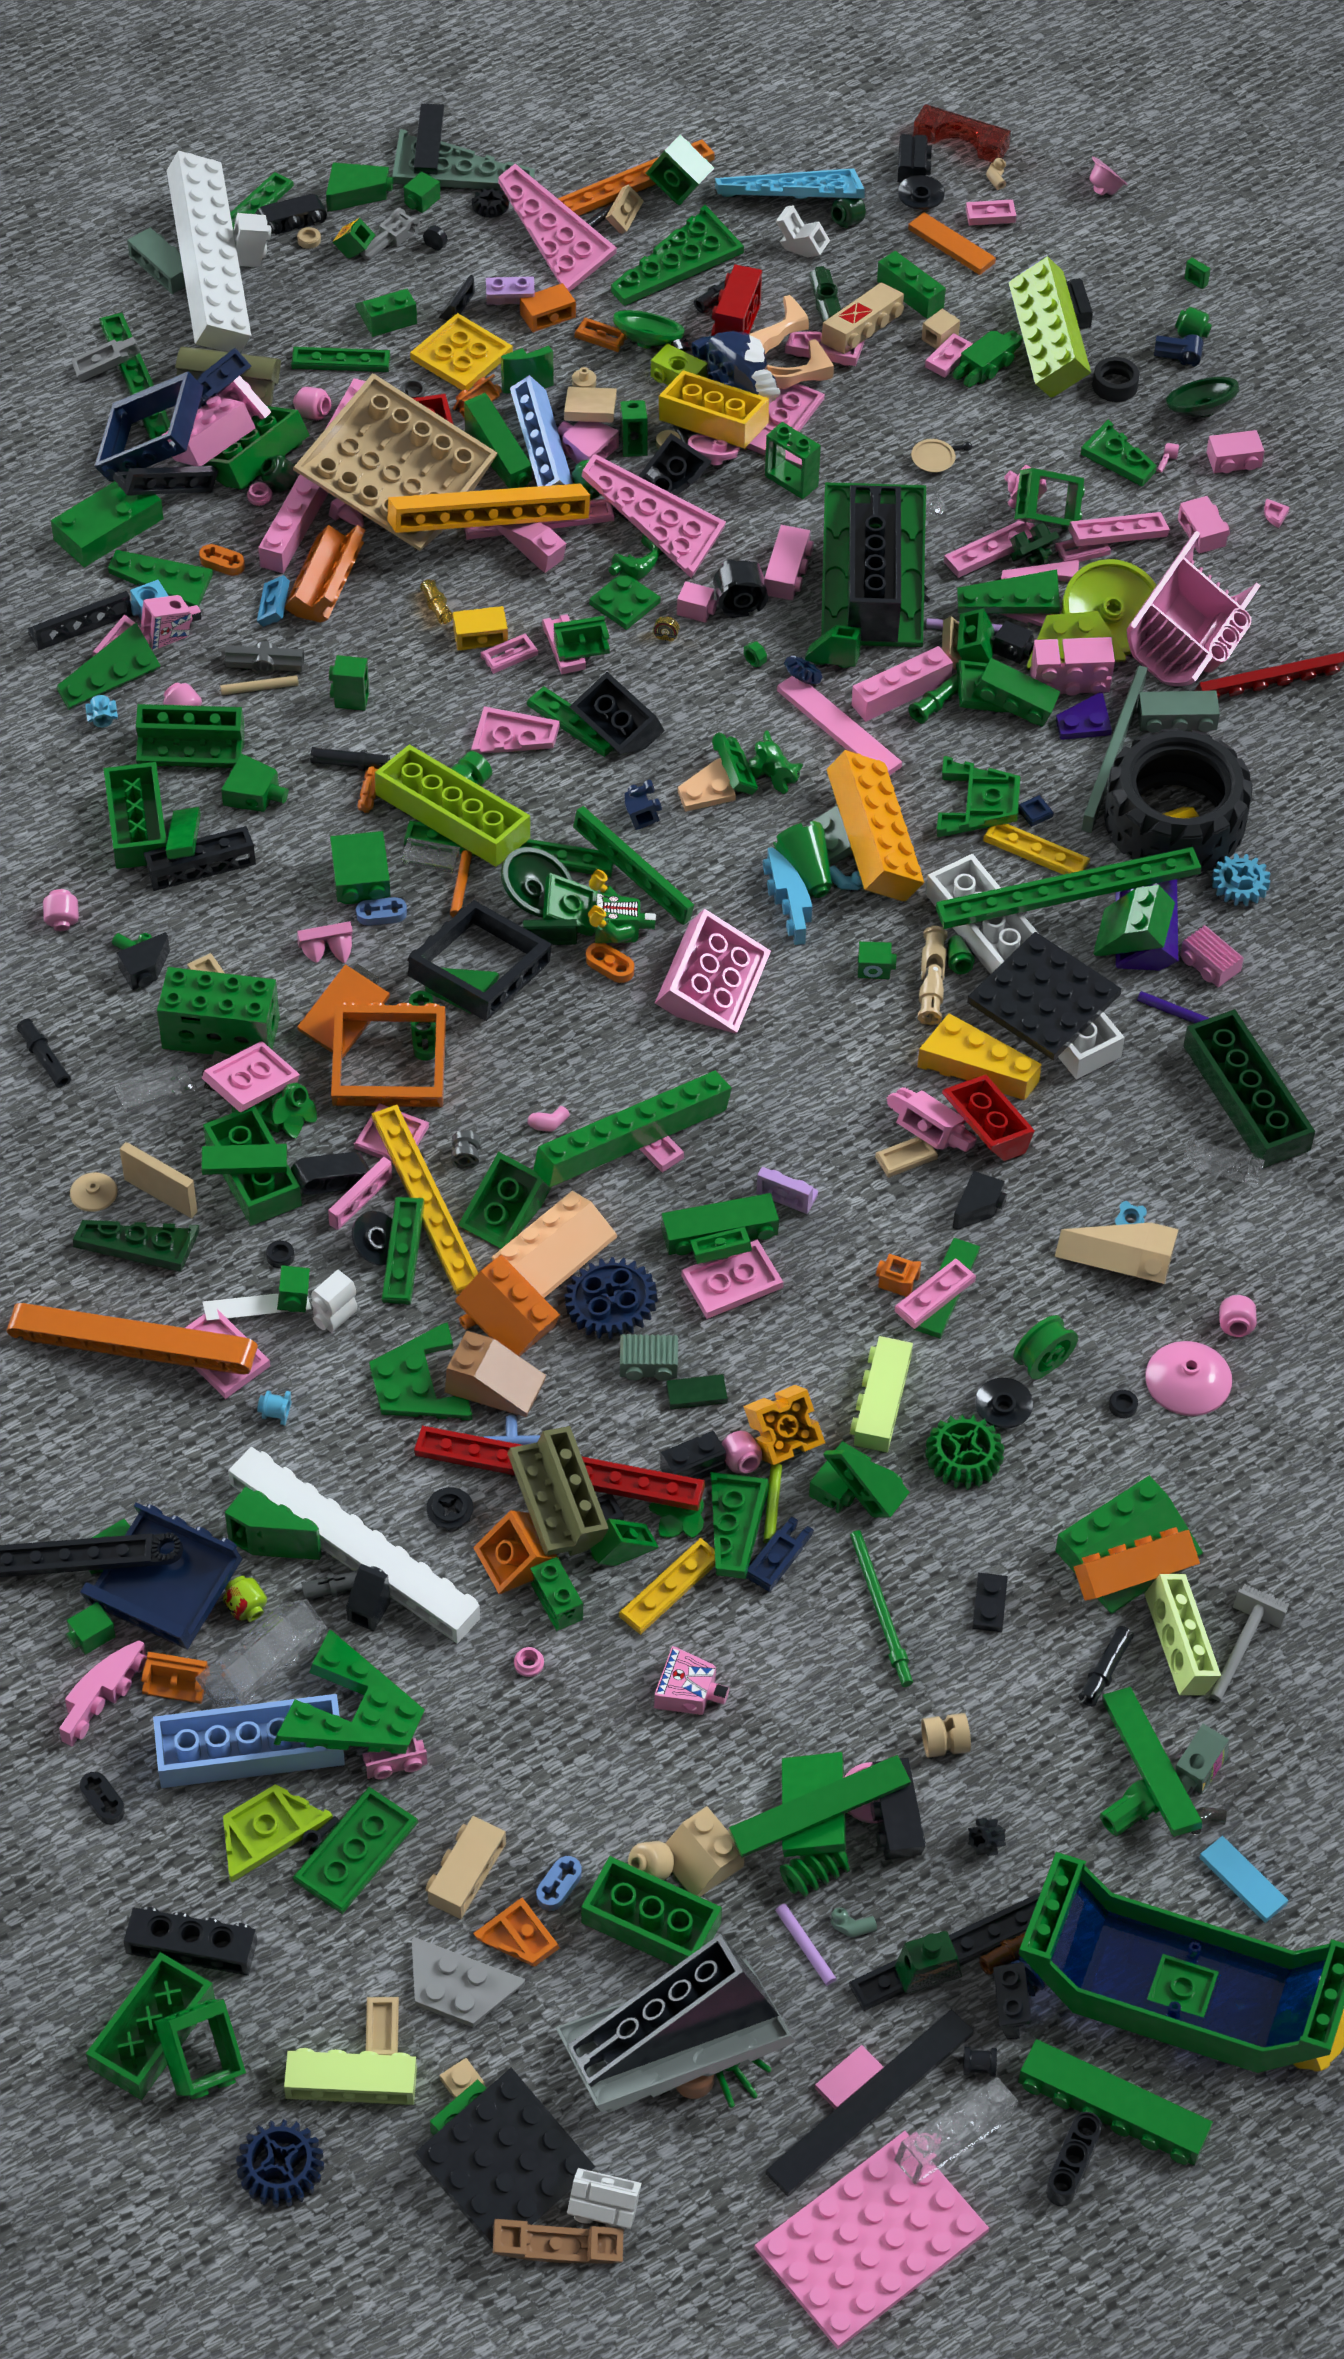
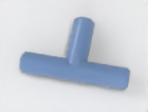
M508 1415L506 1417V1436L484 1437L527 1445L537 1443L540 1435L518 1436L517 1417L515 1415Z

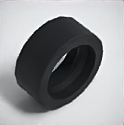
M1105 358L1095 366L1092 387L1094 392L1104 400L1111 402L1127 401L1137 393L1140 372L1138 367L1126 358ZM1109 374H1119L1126 377L1129 382L1119 385L1111 384L1102 377Z

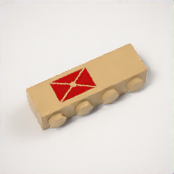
M882 282L823 322L821 343L842 354L857 347L859 343L870 338L875 332L884 328L902 314L904 310V293Z

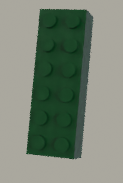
M1234 1009L1187 1026L1183 1047L1261 1168H1266L1311 1151L1315 1135L1314 1128L1237 1011Z

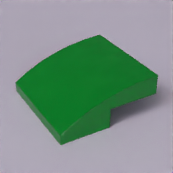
M549 345L528 354L523 348L501 356L503 393L511 394L510 388L529 375L544 389L554 386L553 350Z

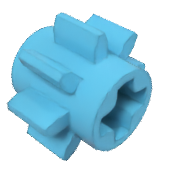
M95 696L91 699L90 704H85L87 721H93L97 727H107L111 725L113 719L118 718L116 701H110L107 696Z

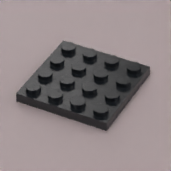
M1034 932L968 996L967 1003L1054 1061L1121 995V988L1042 935Z
M512 2067L413 2153L492 2249L495 2219L528 2221L527 2224L532 2225L572 2189L578 2168L592 2171L596 2167Z

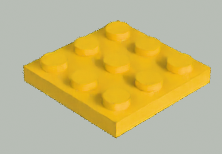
M457 313L410 352V359L460 390L467 389L468 391L480 378L485 377L501 363V356L513 352V346Z

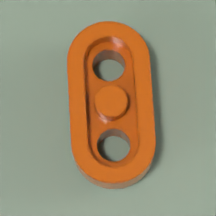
M593 943L586 949V963L590 968L617 983H625L633 978L634 962L630 957L606 943ZM601 957L603 958V960H597L595 958Z

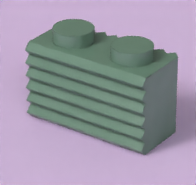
M620 1335V1377H626L629 1380L655 1377L660 1381L677 1378V1335Z

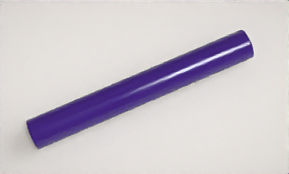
M1143 991L1139 993L1137 999L1141 1003L1194 1024L1209 1019L1206 1016Z

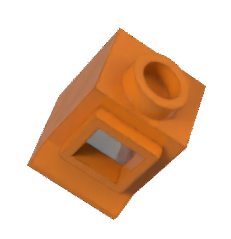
M889 1253L886 1261L880 1260L875 1276L879 1277L878 1288L907 1297L912 1293L914 1280H919L921 1262H913Z

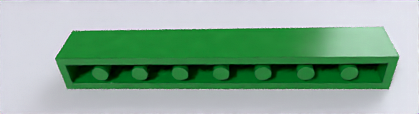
M716 1070L538 1146L533 1170L549 1188L722 1113L727 1109L732 1087Z

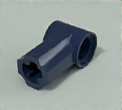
M1157 335L1154 356L1179 359L1182 365L1191 364L1195 367L1201 361L1204 343L1202 338L1197 335H1187L1183 339Z

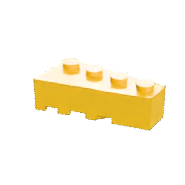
M950 1013L920 1047L917 1065L921 1069L927 1070L928 1068L940 1072L941 1075L947 1077L954 1076L966 1081L986 1074L1003 1094L1025 1100L1039 1083L1042 1066L1041 1063Z

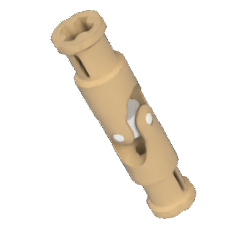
M940 926L927 927L923 935L926 939V944L922 950L921 980L924 981L919 991L921 1010L918 1012V1020L922 1024L935 1025L942 1021L940 1005L943 1003L944 993L943 980L946 963L944 941L947 939V931Z

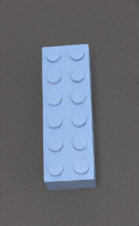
M337 1694L296 1699L339 1716ZM294 1699L153 1717L161 1788L345 1765L344 1751L326 1749L322 1746L309 1748L305 1746L304 1742L281 1741L280 1745L274 1744L277 1733Z

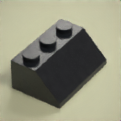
M608 672L603 674L569 706L619 754L646 749L665 731L657 716Z

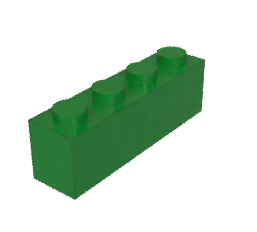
M771 1193L661 1213V1230L668 1255H686L692 1251L690 1240L741 1227L746 1228L750 1240L758 1238L760 1240H768L774 1235H778L779 1218Z

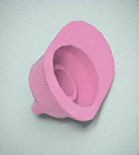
M1092 156L1095 165L1089 179L1094 185V191L1097 194L1104 195L1107 193L1114 195L1123 185H1128L1106 164Z

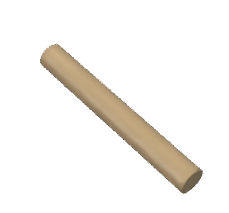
M295 675L220 685L221 694L230 695L298 686V677Z

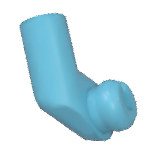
M836 866L830 867L831 881L838 888L843 890H859L863 887L859 871L853 872L852 876H845Z

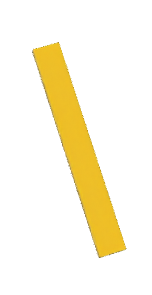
M398 1105L371 1113L374 1125L409 1198L424 1199L422 1225L456 1295L461 1294L476 1277L478 1271Z

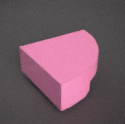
M1266 499L1264 514L1272 525L1279 528L1287 516L1290 507Z

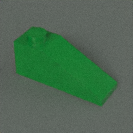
M826 1450L823 1454L862 1506L874 1518L891 1517L910 1493L904 1486L902 1478L894 1473V1471L846 1450Z

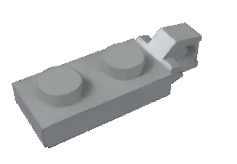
M134 337L118 342L114 339L73 358L71 361L77 378L82 382L127 361L129 358L141 353Z

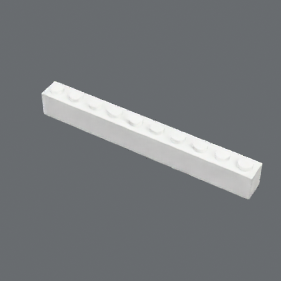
M250 1447L228 1470L230 1485L240 1492L244 1487L253 1491H260L270 1501L277 1505L283 1504L292 1510L293 1514L300 1518L312 1520L319 1528L321 1549L351 1570H358L361 1563L369 1567L376 1566L388 1574L390 1597L458 1644L480 1620V1605L474 1597L469 1594L464 1595L458 1591L451 1581L446 1578L441 1579L435 1575L428 1565L423 1562L418 1563L412 1559L405 1549L400 1546L395 1547L389 1543L382 1533L377 1530L372 1531L366 1527L359 1517L354 1514L349 1515L343 1511L336 1501L331 1498L326 1499L320 1495L313 1485L303 1483L297 1479L287 1467L282 1468L274 1463L267 1453L259 1452Z

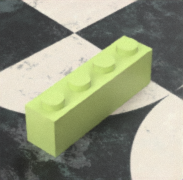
M879 1336L877 1346H871L868 1363L872 1364L871 1370H865L862 1387H866L865 1394L859 1393L856 1410L860 1411L859 1418L853 1417L850 1434L855 1435L854 1446L888 1453L911 1361L913 1343Z
M308 2048L288 2051L284 2082L286 2099L414 2105L417 2073L416 2057H411L406 2053H394L391 2056L378 2055L372 2051H363L360 2054H347L342 2050H330L328 2053L314 2052Z

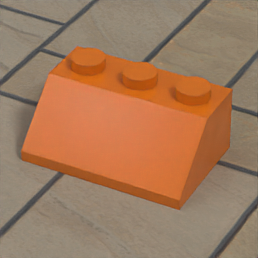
M502 1254L483 1268L455 1300L490 1338L495 1339L519 1357L555 1327L560 1316Z

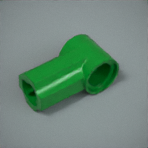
M1141 1779L1132 1784L1120 1800L1101 1812L1100 1819L1104 1827L1117 1837L1139 1820H1148V1815L1152 1812L1158 1813L1159 1809L1144 1780Z

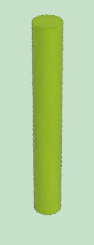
M779 1463L771 1464L764 1543H768L776 1533L782 1465Z

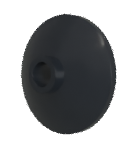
M916 175L900 183L898 197L903 204L910 208L927 210L938 206L944 200L945 189L935 178Z
M368 1211L360 1215L353 1224L352 1241L355 1249L363 1259L371 1264L383 1266L387 1263L392 1227L391 1217L379 1211Z
M1001 1377L991 1379L979 1388L976 1394L975 1406L979 1416L985 1419L988 1424L994 1425L997 1428L1007 1429L1023 1424L1030 1417L1033 1410V1398L1028 1388L1021 1382ZM1005 1405L1009 1409H1001L999 1406Z

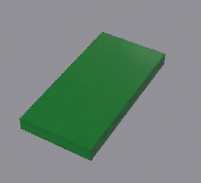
M835 1752L782 1758V1804L844 1778L843 1753ZM845 1814L782 1840L784 1857L846 1851Z
M368 1787L293 1876V1881L343 1914L418 1824V1819L371 1787Z

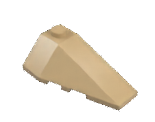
M1155 1223L1061 1229L1055 1257L1165 1284L1179 1229Z

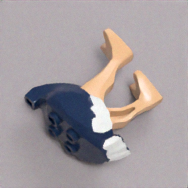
M790 295L783 297L785 310L783 321L750 334L730 331L717 333L714 336L702 337L692 342L691 346L692 354L696 358L705 360L708 363V379L769 398V403H772V401L779 397L780 389H787L803 381L832 379L834 365L816 339L808 341L810 360L807 365L790 368L767 365L765 354L770 349L779 345L786 335L809 329L807 314Z

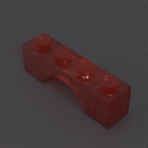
M925 104L914 121L913 136L926 135L928 137L927 142L932 144L947 138L963 139L976 148L977 158L994 163L996 158L1003 159L1009 149L1011 131Z

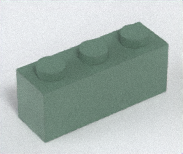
M150 227L127 240L129 256L171 294L186 287L180 252L176 247H172L161 234L156 233Z
M1217 691L1139 692L1137 712L1140 731L1156 733L1161 729L1180 728L1182 731L1200 730L1202 732L1217 730L1220 716Z

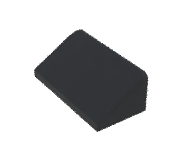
M470 275L460 285L440 314V319L448 321L457 313H462L475 294L473 275Z

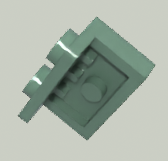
M838 806L812 820L820 822L824 828L830 865L853 853Z

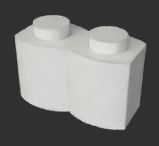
M336 1270L311 1294L314 1314L313 1321L320 1329H327L331 1333L357 1311V1303L354 1298L356 1295L355 1285L350 1278L339 1270Z

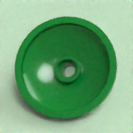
M624 310L616 312L613 316V322L617 329L630 340L637 342V345L642 348L649 349L651 346H664L684 336L685 329L683 326L657 314Z

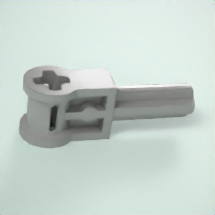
M401 208L395 209L390 217L379 225L380 234L360 254L367 260L373 258L390 243L398 247L407 238L418 232L420 220L406 215L405 210Z

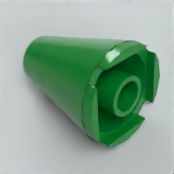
M809 821L811 826L803 827L802 823L793 825L777 835L778 842L775 843L773 841V846L798 872L809 896H814V898L824 897L832 887L824 828L820 822Z

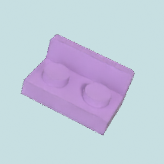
M534 277L486 278L487 305L520 304L521 297L535 296Z
M762 1167L757 1175V1195L771 1193L773 1201L808 1214L818 1196V1190L814 1189L813 1186L808 1185L802 1180L787 1177L777 1170Z

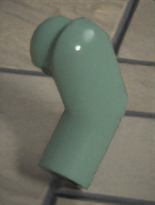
M836 1908L831 1913L833 1928L850 1938L877 1931V1924L873 1916L854 1920L848 1916V1912L844 1908Z

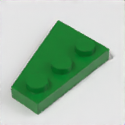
M1108 419L1081 447L1080 454L1143 487L1156 473L1157 465L1139 448H1134L1127 442L1128 438L1123 433L1119 434L1113 428L1114 424Z

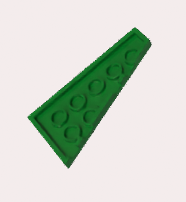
M704 205L700 208L699 214L695 217L691 216L686 220L685 226L681 229H676L653 249L651 255L648 257L644 256L639 260L637 267L629 269L611 284V293L623 306L628 305L743 254L744 245Z

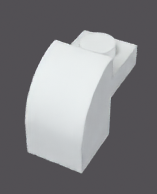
M793 205L785 207L776 220L779 229L784 235L780 243L787 251L807 258L819 256L830 241L820 222L804 224Z

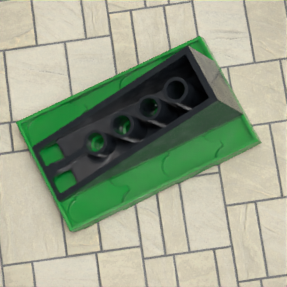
M825 482L821 636L834 626L840 625L861 628L860 646L923 647L926 485Z

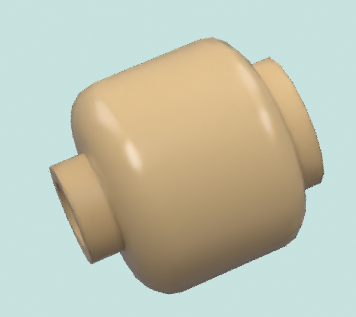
M663 1842L638 1843L629 1853L628 1864L665 1880L673 1871L674 1856L670 1848Z

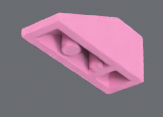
M535 522L494 526L544 573L560 563L564 558L567 543L546 525Z

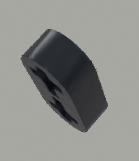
M89 1772L85 1774L80 1780V1791L87 1804L102 1823L113 1825L120 1822L125 1815L124 1803L121 1797L102 1773ZM91 1782L95 1785L99 1784L101 1794L97 1795L93 1789L89 1790L88 1784ZM107 1801L111 1807H115L116 1813L106 1812L103 1802Z

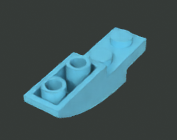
M773 847L768 848L767 859H763L764 874L770 876V880H767L769 896L774 895L775 905L782 904L783 914L789 915V920L786 921L788 936H793L795 945L805 944V923L812 921V903L809 893L791 863Z

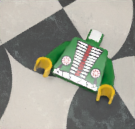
M597 869L591 875L589 887L592 890L601 891L597 894V905H594L588 913L590 924L595 927V943L637 942L639 929L655 930L656 914L640 913L639 899L620 896L610 885L606 886L604 883L608 878L603 871Z

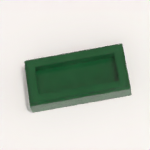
M577 919L523 920L524 929L552 945L577 944Z
M724 1374L666 1380L670 1410L727 1404L728 1402Z

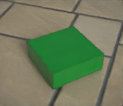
M1191 257L1186 263L1184 278L1198 288L1204 289L1208 285L1211 268Z

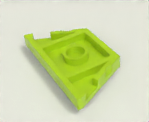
M1098 611L1046 615L1037 640L1058 639L1061 663H1065L1062 640L1075 638L1111 637L1115 662L1126 660L1124 652ZM1032 653L1027 663V669H1030Z
M276 1784L223 1815L229 1879L231 1882L236 1881L303 1839L306 1831H317L333 1815L326 1809L323 1812L309 1805L308 1800L300 1796L291 1795L288 1790Z

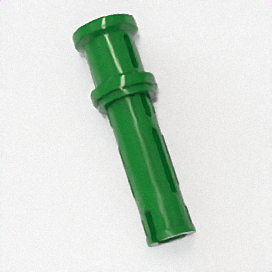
M957 673L934 691L924 693L920 701L909 705L908 711L911 718L923 724L933 712H939L943 707V703L958 692Z

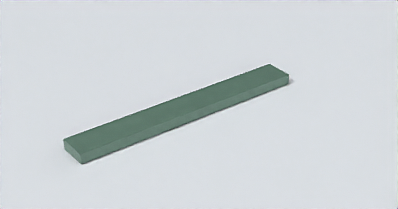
M1139 665L1136 669L1084 813L1082 830L1092 833L1108 789L1111 767L1114 766V760L1122 750L1137 708L1139 692H1142L1145 686L1148 667Z

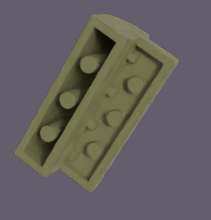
M182 346L177 355L175 365L177 369L176 376L189 371L198 380L203 372L229 352ZM241 354L251 365L250 370L243 374L241 378L250 385L253 392L266 406H272L274 385L279 382L281 360L279 358Z
M570 1426L545 1430L542 1432L537 1443L511 1447L507 1454L545 1556L568 1552L569 1556H573L589 1550L604 1538L609 1528Z

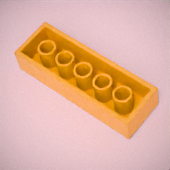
M844 750L826 771L864 889L896 900L907 901L925 882L894 792L888 768L880 760Z

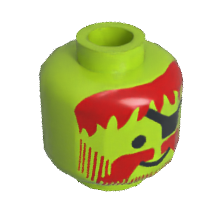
M239 1576L227 1584L224 1589L223 1602L236 1620L247 1619L249 1622H252L263 1615V1608L267 1604V1596L254 1578Z

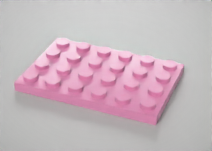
M904 2131L755 2244L754 2249L834 2346L839 2349L988 2233L989 2227L909 2134Z

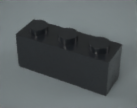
M908 1757L900 1758L911 1784L871 1802L870 1806L872 1819L878 1822L879 1832L876 1833L877 1846L879 1851L883 1850L885 1860L920 1856L926 1847ZM881 1761L872 1762L871 1766Z

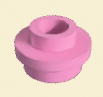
M257 482L250 486L247 492V499L253 505H265L271 501L272 491L267 484Z
M532 1647L521 1649L514 1658L515 1670L525 1677L539 1674L544 1667L543 1655ZM527 1660H532L534 1665L527 1666L523 1663Z

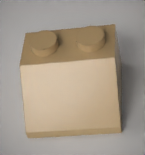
M707 1806L684 1821L665 1843L674 1856V1866L671 1873L686 1891L699 1897L744 1867V1857L741 1858L730 1833Z

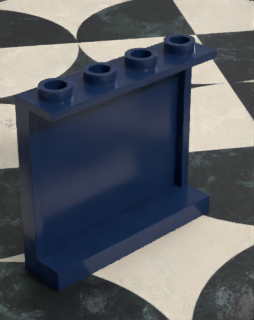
M136 1502L134 1507L138 1515L125 1535L173 1533L177 1535L183 1544L181 1558L175 1563L168 1565L104 1569L95 1585L86 1582L80 1593L89 1605L98 1602L106 1613L188 1650L241 1563L242 1558L236 1549L237 1545L229 1539L221 1538L219 1540L212 1537V1534L202 1527L197 1526L194 1529L188 1526L178 1516L172 1515L170 1518L163 1515L160 1509L151 1504H147L145 1507ZM164 1544L161 1547L160 1553L162 1555L171 1554L170 1552H173V1549H175V1544Z

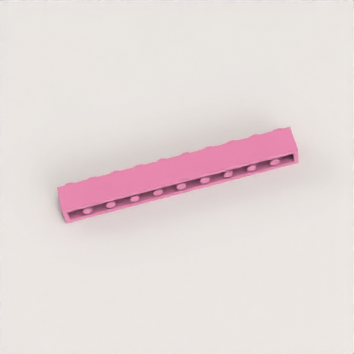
M353 379L327 427L366 381ZM298 476L258 547L260 567L284 574L329 492L304 476Z

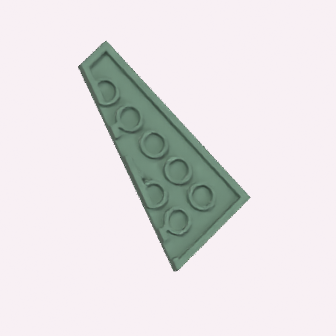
M400 129L392 174L393 184H407L418 175L414 173L417 137L408 135V131ZM441 141L438 174L427 175L440 181V187L484 188L486 190L494 188V190H502L498 183V177L515 163H500L495 161V157L486 155L485 158L475 155V151ZM516 164L535 179V169Z

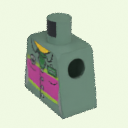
M1205 1724L1201 1725L1176 1765V1773L1188 1796L1191 1795L1193 1790L1202 1794L1228 1758L1229 1739Z

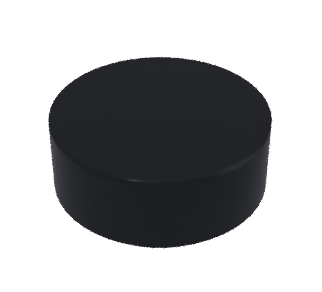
M430 226L423 234L425 244L437 251L447 244V235L438 226Z
M282 1240L271 1243L266 1249L267 1262L275 1268H281V1265H291L295 1258L293 1246L289 1242Z
M1118 1390L1111 1395L1109 1409L1113 1415L1119 1418H1130L1136 1413L1138 1399L1134 1393L1128 1390Z

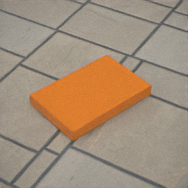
M345 964L297 1026V1029L333 1053L335 1005H342L345 1002H353L357 1005H369L374 1002L385 1004L390 997V993ZM371 1021L343 1022L342 1059Z

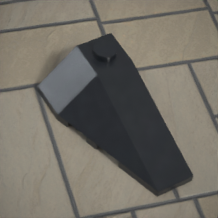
M671 433L639 474V477L676 496L698 481L710 465L711 460ZM615 507L613 508V511H614L615 513H617L618 515H620V516H621L622 518H624L625 520L629 521V520H628L623 514H621Z

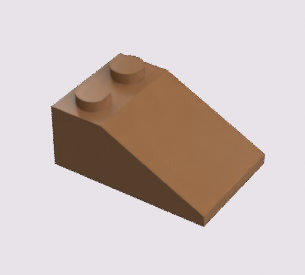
M466 1331L447 1366L445 1393L527 1417L543 1386L546 1375L495 1339Z

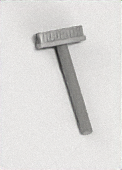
M1244 1584L1242 1589H1239L1233 1608L1250 1616L1221 1672V1677L1217 1680L1210 1694L1211 1698L1219 1702L1222 1700L1260 1621L1262 1620L1281 1628L1289 1603L1282 1602L1278 1598L1275 1599L1271 1595L1268 1596L1267 1593H1261L1258 1589L1254 1590L1253 1587L1251 1588V1586Z

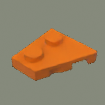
M520 1898L473 1933L477 1940L533 1967L560 1949L557 1942L523 1898Z

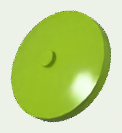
M1115 559L1098 560L1087 564L1073 575L1063 595L1062 614L1098 611L1124 654L1129 655L1132 653L1127 639V627L1157 585L1145 571L1131 563Z

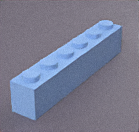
M529 375L512 386L510 390L537 486L573 484L547 392Z

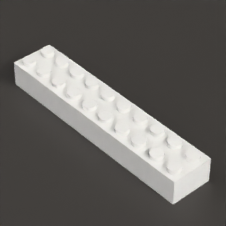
M178 151L167 169V176L194 341L197 345L224 352H230L236 348L241 353L251 337L222 164L213 159Z
M971 854L928 874L926 896L936 907V902L995 890L1001 887L977 858ZM1022 913L952 927L958 935L963 937L969 949L990 974L1034 932H1037ZM1103 1012L1058 1058L1075 1079H1078L1120 1058L1125 1037Z

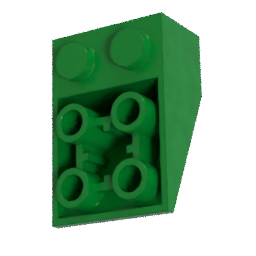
M244 1487L225 1511L228 1539L251 1555L320 1560L322 1557L318 1526L308 1518L302 1519L293 1514L292 1510L283 1504L277 1505L270 1501L260 1491H253Z

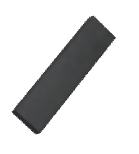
M421 103L414 161L415 174L420 172L438 174L444 104Z

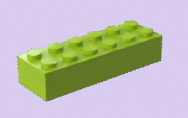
M1047 256L1008 283L1035 384L1051 398L1091 374L1064 272Z
M410 744L375 772L376 796L495 867L500 865L512 851L518 849L530 839L529 814Z

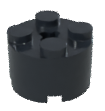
M732 559L722 563V567L713 578V586L719 608L723 610V613L728 617L737 618L749 616L748 612L756 609L757 612L761 611L768 602V592L760 564Z

